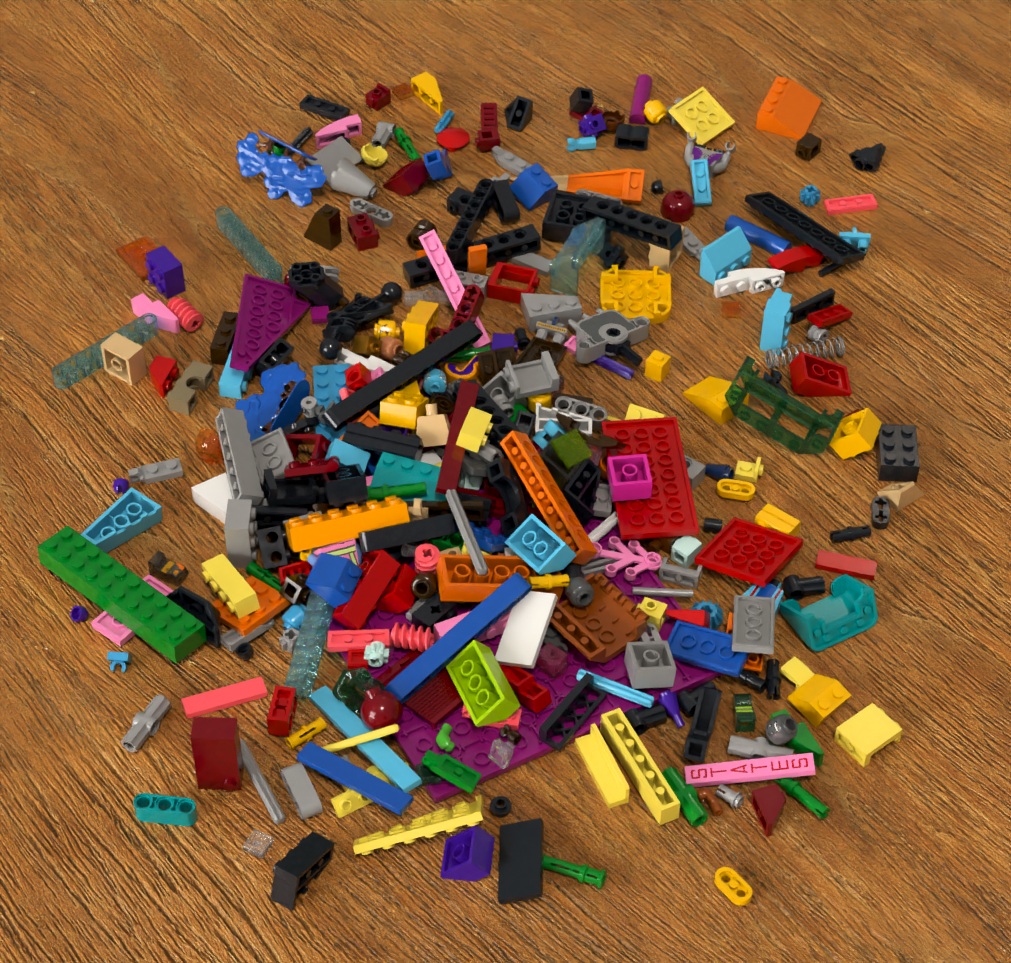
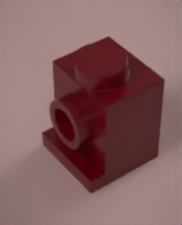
M378 83L376 88L365 94L366 105L379 111L391 103V90Z
M497 128L478 130L477 137L475 138L476 148L479 147L480 151H490L495 146L500 147V137Z

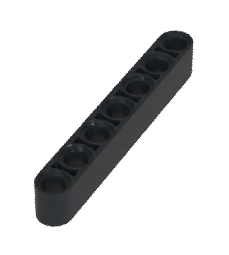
M482 179L478 182L446 244V253L452 264H459L463 261L468 247H470L494 200V183L491 179Z

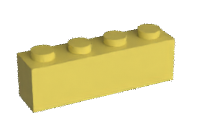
M223 553L201 563L203 567L201 574L206 583L209 582L214 593H218L219 599L222 603H226L230 613L234 612L238 619L260 609L255 591Z

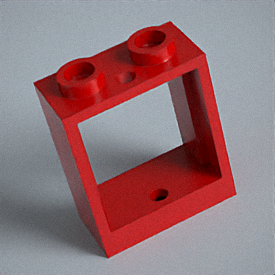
M497 262L487 283V297L521 304V293L535 294V287L538 288L540 283L538 270ZM502 279L529 285L527 290L502 286L500 283Z

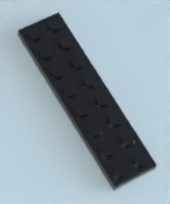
M770 191L746 195L744 201L751 208L762 212V215L774 220V223L786 228V231L798 236V239L806 241L812 248L818 249L824 256L833 259L836 264L844 265L864 260L866 255L864 252Z

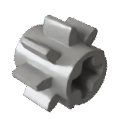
M289 628L285 631L283 630V636L279 637V644L282 645L283 651L286 650L292 654L298 650L301 651V645L305 644V638L302 636L301 630Z

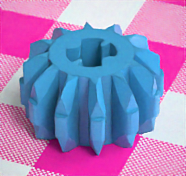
M702 599L700 603L695 602L690 609L707 611L710 614V629L718 630L723 622L722 608H719L718 603L712 604L711 600L705 602Z

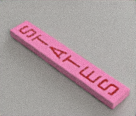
M813 753L685 766L686 783L691 784L693 787L816 775Z

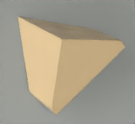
M913 481L891 483L877 492L878 496L887 498L890 506L896 511L901 510L925 495Z

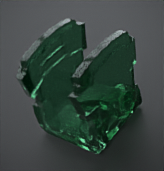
M364 667L343 670L332 693L339 701L345 702V706L352 712L360 713L361 705L365 698L355 690L356 686L364 692L380 686L381 690L384 691L385 687L378 679L373 678Z

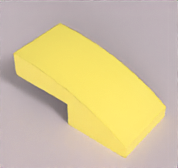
M795 656L784 664L780 670V673L795 683V690L814 676L813 672Z

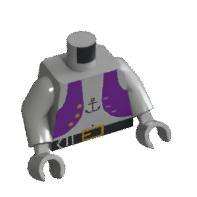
M688 131V144H686L684 159L686 165L690 167L689 172L692 174L691 160L699 159L708 160L709 179L713 178L715 174L725 171L731 159L730 155L736 151L735 143L732 148H729L730 142H726V153L725 151L696 143L693 145L697 140V134L695 132V136L690 138V132Z

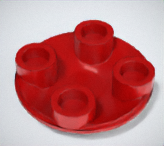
M449 127L438 133L437 143L448 148V151L455 152L458 148L470 143V136L462 128Z

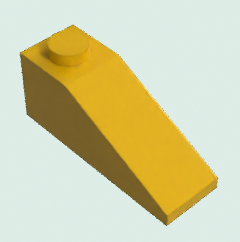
M426 71L411 78V92L439 115H442L443 100L435 77Z

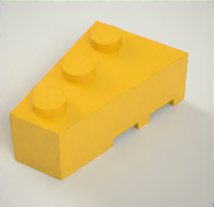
M418 300L416 305L412 306L411 313L407 314V319L402 323L405 351L414 355L429 345V340H427L428 332L437 324L439 303Z

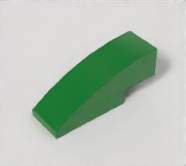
M784 709L771 714L770 719L780 714H787L789 716L790 714ZM798 723L797 735L784 745L789 749H793L795 754L813 753L814 765L817 767L822 766L824 752L805 723Z

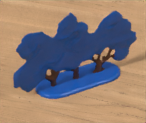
M258 130L259 133L269 138L268 142L260 143L259 137L253 132L249 133L244 140L237 141L236 147L239 152L236 158L240 165L241 175L243 177H253L258 173L264 172L266 175L264 184L268 188L269 199L280 198L284 192L288 191L292 202L299 207H305L306 204L312 202L310 189L322 187L327 178L322 165L308 166L305 162L306 158L314 161L317 158L265 131ZM275 142L286 147L282 156L274 154L272 146ZM264 146L266 148L268 146L265 152L259 153L258 150ZM290 149L302 155L301 159L293 162L288 155ZM302 165L304 166L303 171L300 170Z
M292 362L289 365L280 364L263 371L261 374V385L264 388V393L261 395L253 394L246 400L236 401V409L243 410L245 419H247L250 442L280 427L283 429L294 424L302 410V399L310 394L309 382L304 380L306 373L299 369V362ZM286 384L290 386L289 391L291 392L289 393L286 392L284 389V386ZM284 398H287V400H286V402L284 403L283 407L280 409V407H279L280 402H281Z

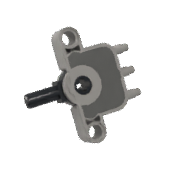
M597 308L596 312L598 314L590 316L584 313L582 315L583 320H580L578 323L572 319L568 320V324L576 331L575 360L577 362L589 363L601 358L602 355L618 356L621 354L636 366H639L643 361L642 357L633 351L630 346L648 338L650 320L647 317L639 316L629 320L616 310L604 311L601 308Z

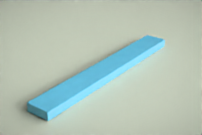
M326 685L308 695L309 700L348 739L372 731ZM380 738L355 745L398 789L407 793L422 784L421 778Z

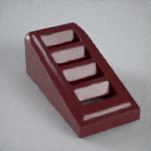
M481 103V130L495 128L498 130L497 103Z

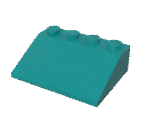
M386 452L382 453L370 487L383 486V484L396 486L426 482L427 494L399 498L403 501H414V498L422 499V501H447L444 494L435 492L441 467Z

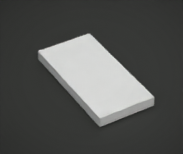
M530 591L512 608L495 655L498 664L534 669L558 599L556 594Z

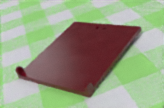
M418 649L416 651L411 650L373 680L374 684L384 690L397 675L424 652H419ZM445 666L403 704L428 721L430 726L435 729L440 721L463 703V700Z

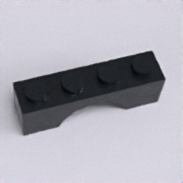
M498 458L485 467L490 484L499 491L504 500L505 514L500 518L504 537L509 538L529 517L517 471L510 460Z

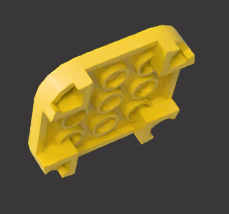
M611 265V269L605 272L602 271L600 278L601 309L604 311L616 310L629 320L639 316L647 317L650 320V324L662 323L670 317L672 306L671 275L660 270V266L653 265V271L618 270V265Z

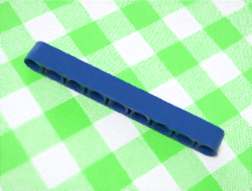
M518 572L513 574L385 687L384 691L395 694L401 704L406 702L473 640L480 637L531 591L532 586Z

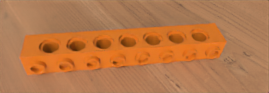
M512 430L500 442L502 448L550 529L577 554L571 563L585 565L598 553L528 435Z

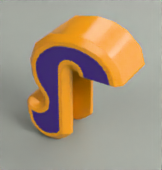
M474 355L462 370L446 363L444 373L447 377V384L458 378H462L465 381L471 379L477 381V376H481L477 355Z

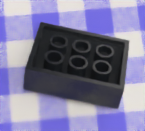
M561 191L553 192L542 222L543 239L601 249L607 241L612 243L615 231L583 220L582 206L592 198L591 196ZM606 199L621 205V201Z

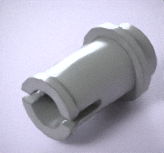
M724 784L718 787L725 794L717 790L716 796L730 803L731 807L739 808L743 804L745 798L741 792H735Z

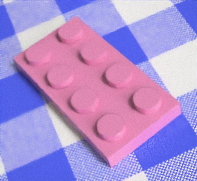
M149 574L143 578L145 582L165 596L174 591ZM106 611L91 622L92 628L120 647L135 635L133 631Z

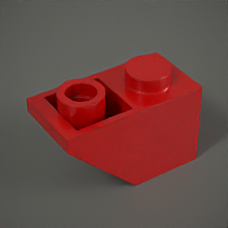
M156 355L149 367L153 385L160 397H165L180 373L177 360Z

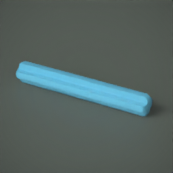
M579 669L576 679L578 681L586 673L594 676L593 685L601 690L651 708L654 704V696L584 669Z

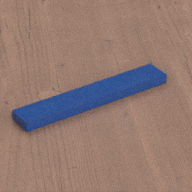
M310 741L296 755L298 761L400 816L414 801L413 796Z

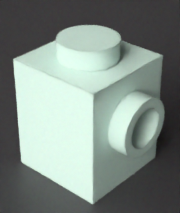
M690 535L683 536L681 539L678 538L671 549V560L684 568H688L695 562L696 555L701 551L702 543Z

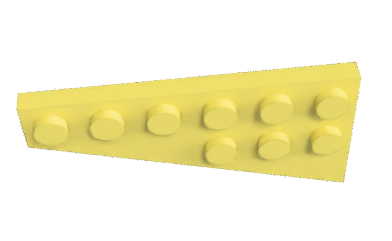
M482 794L476 796V801L465 803V801L456 803L457 805L453 806L452 810L448 811L447 808H442L411 819L412 823L407 826L397 824L389 829L388 833L384 834V831H378L358 838L353 843L355 854L367 855L374 852V849L377 848L389 849L399 842L407 844L416 841L418 837L425 836V838L436 836L437 832L455 831L462 825H477L483 820L484 801Z

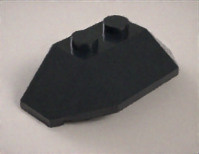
M183 586L178 587L166 596L205 624L207 642L218 648L221 646V614L210 601Z

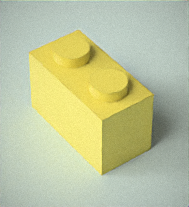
M471 407L459 433L456 445L478 453L480 446L484 447L488 438L485 433L490 434L493 423L490 422L492 414Z

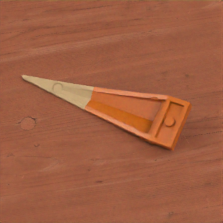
M626 168L550 177L558 184V191L575 194L579 189H586L618 198L622 203L641 204L645 170ZM511 177L509 180L514 182L517 177Z

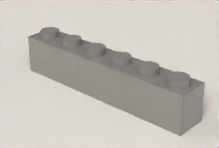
M222 407L215 422L232 499H251L253 505H259L263 501L264 492L261 489L257 462L253 455L254 449L250 442L247 419H245L243 410Z

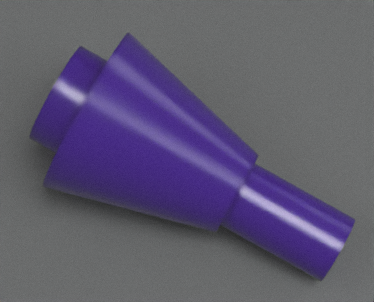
M667 690L659 695L660 699L657 702L663 705L665 711L673 718L678 729L685 726L680 715L676 692L671 693L670 690Z

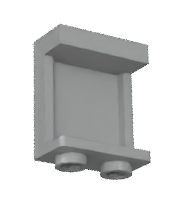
M549 351L541 352L540 360L511 365L510 360L505 361L503 375L505 379L508 378L510 393L513 392L515 399L559 390L560 378Z

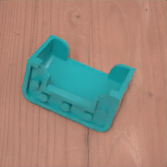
M844 574L832 582L831 596L800 609V605L796 600L788 599L779 603L782 616L806 645L818 652L859 634L876 624L878 613L873 588Z

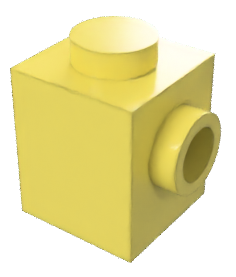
M645 597L641 604L638 603L637 608H641L650 617L647 622L654 624L657 630L660 631L667 617L665 610H667L668 604Z

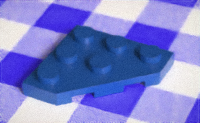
M469 521L481 549L488 552L504 551V548L509 547L504 543L508 537H504L502 534L497 536L492 533L491 529L484 526L479 528L475 526V522ZM455 523L456 531L460 532L457 523Z

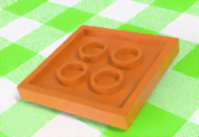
M252 575L245 579V581L255 591L260 609L238 619L234 612H229L225 602L222 603L220 599H217L212 603L220 611L221 622L243 636L248 635L291 604L279 591Z

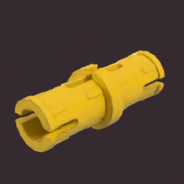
M545 574L544 576H530L527 578L532 589L545 588L546 590H551L554 587L569 586V583H566L569 582L568 574Z
M319 717L307 726H301L299 731L285 738V742L293 750L306 740L307 742L312 740L313 736L325 730L327 725L324 719ZM310 729H313V730H312L311 732H309L308 734H306V735H304L303 737L299 738V736H301L302 734L306 733V732L309 731Z

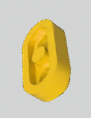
M721 479L717 483L716 492L723 498L749 501L754 498L755 486L750 482Z
M722 867L716 871L715 885L734 904L744 906L751 901L752 888L732 868Z

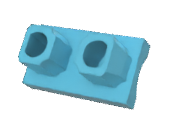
M852 227V232H839V237L862 252L866 253L867 249H869L871 234L857 232L856 227Z

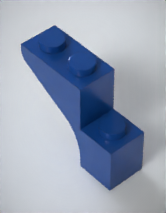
M437 149L423 155L425 166L432 180L436 179L438 181L453 175L446 149H443L442 152Z

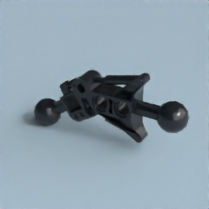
M388 282L381 288V294L375 298L356 293L355 299L341 311L328 313L326 315L328 324L322 330L325 339L319 345L321 356L326 360L337 359L342 353L340 342L351 341L358 328L380 317L393 314L392 304L399 302L402 298L403 290L401 286L396 282Z

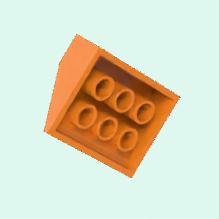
M777 76L757 113L756 129L800 140L806 135L822 100L794 80Z

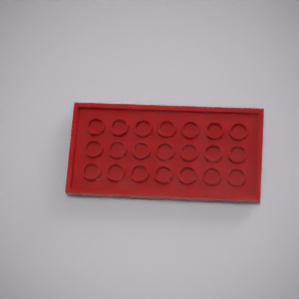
M677 417L602 421V434L626 444V447L622 449H605L606 458L646 454L653 482L651 498L614 501L620 540L699 535V525Z

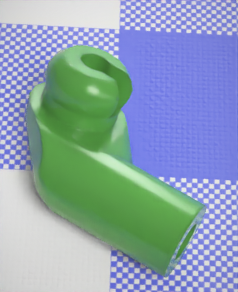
M444 723L436 737V742L442 750L445 749L446 752H451L455 747V743L449 737L452 726Z

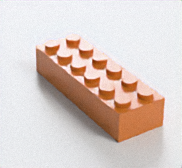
M440 554L435 569L440 600L454 602H482L517 572L526 581L530 576L545 575H539L520 556L483 555L488 570L486 575H478L470 555ZM555 571V572L546 573V574H550V575H561V572H560V571ZM554 587L551 590H546L545 588L532 589L531 591L556 594L558 597L556 602L559 603L564 587Z

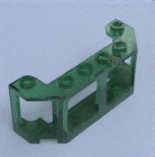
M747 355L724 395L733 416L797 454L823 453L830 444L845 413L836 409L833 415L826 414L828 410L824 409L822 414L806 406L759 378L757 375L760 370L754 371L752 369L756 360ZM739 377L742 379L744 388L736 384ZM748 393L775 409L770 419L743 404ZM781 414H786L809 429L805 439L777 424ZM819 429H832L828 438L821 434H815Z

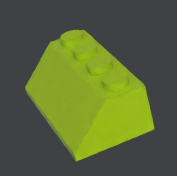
M473 640L446 666L475 726L481 727L506 720L521 706L490 647Z

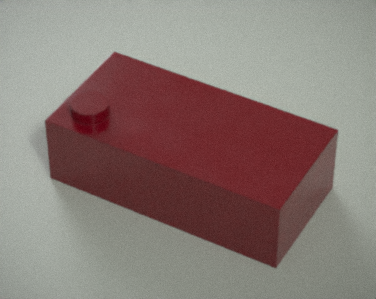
M193 717L190 739L198 789L241 790L244 766L237 718Z

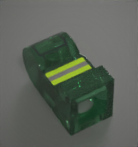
M733 694L735 732H754L756 716L752 706L751 694ZM740 722H750V724L742 726Z

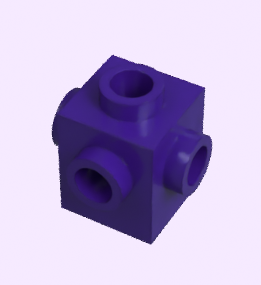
M592 113L582 116L583 120L578 122L579 131L583 134V137H596L600 131L607 129L601 113L594 116Z

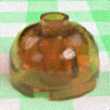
M200 429L196 437L195 446L197 453L203 457L202 460L209 464L224 461L219 436L215 435L216 431Z

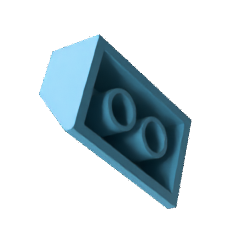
M735 227L702 249L699 276L712 285L715 284V280L726 278L728 272L739 270L751 262L752 248L741 227Z
M776 288L764 310L759 349L762 351L768 349L776 351L777 348L783 349L784 346L788 347L789 344L787 337L791 326L788 325L791 322L793 313L790 312V302L780 288ZM778 349L777 355L780 356L782 352Z
M533 514L504 542L539 575L563 570L577 556L562 539Z

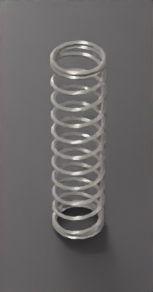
M841 337L832 338L831 341L825 339L824 342L819 340L817 344L812 341L810 345L804 343L803 346L801 344H798L796 347L791 345L790 348L784 346L783 349L777 348L776 351L768 349L765 352L766 364L769 369H773L775 363L779 368L778 349L782 352V363L786 366L785 348L789 351V362L791 363V360L793 361L790 351L791 347L795 348V356L799 354L798 346H801L802 352L806 353L804 346L807 344L809 346V354L812 353L814 356L811 348L812 343L816 345V356L821 358L818 343L822 342L823 355L827 359L828 353L825 341L830 343V354L833 358L835 352L831 343L832 340H836L835 346L839 356H844L845 344Z

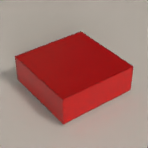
M365 649L348 650V670H368V660H364Z

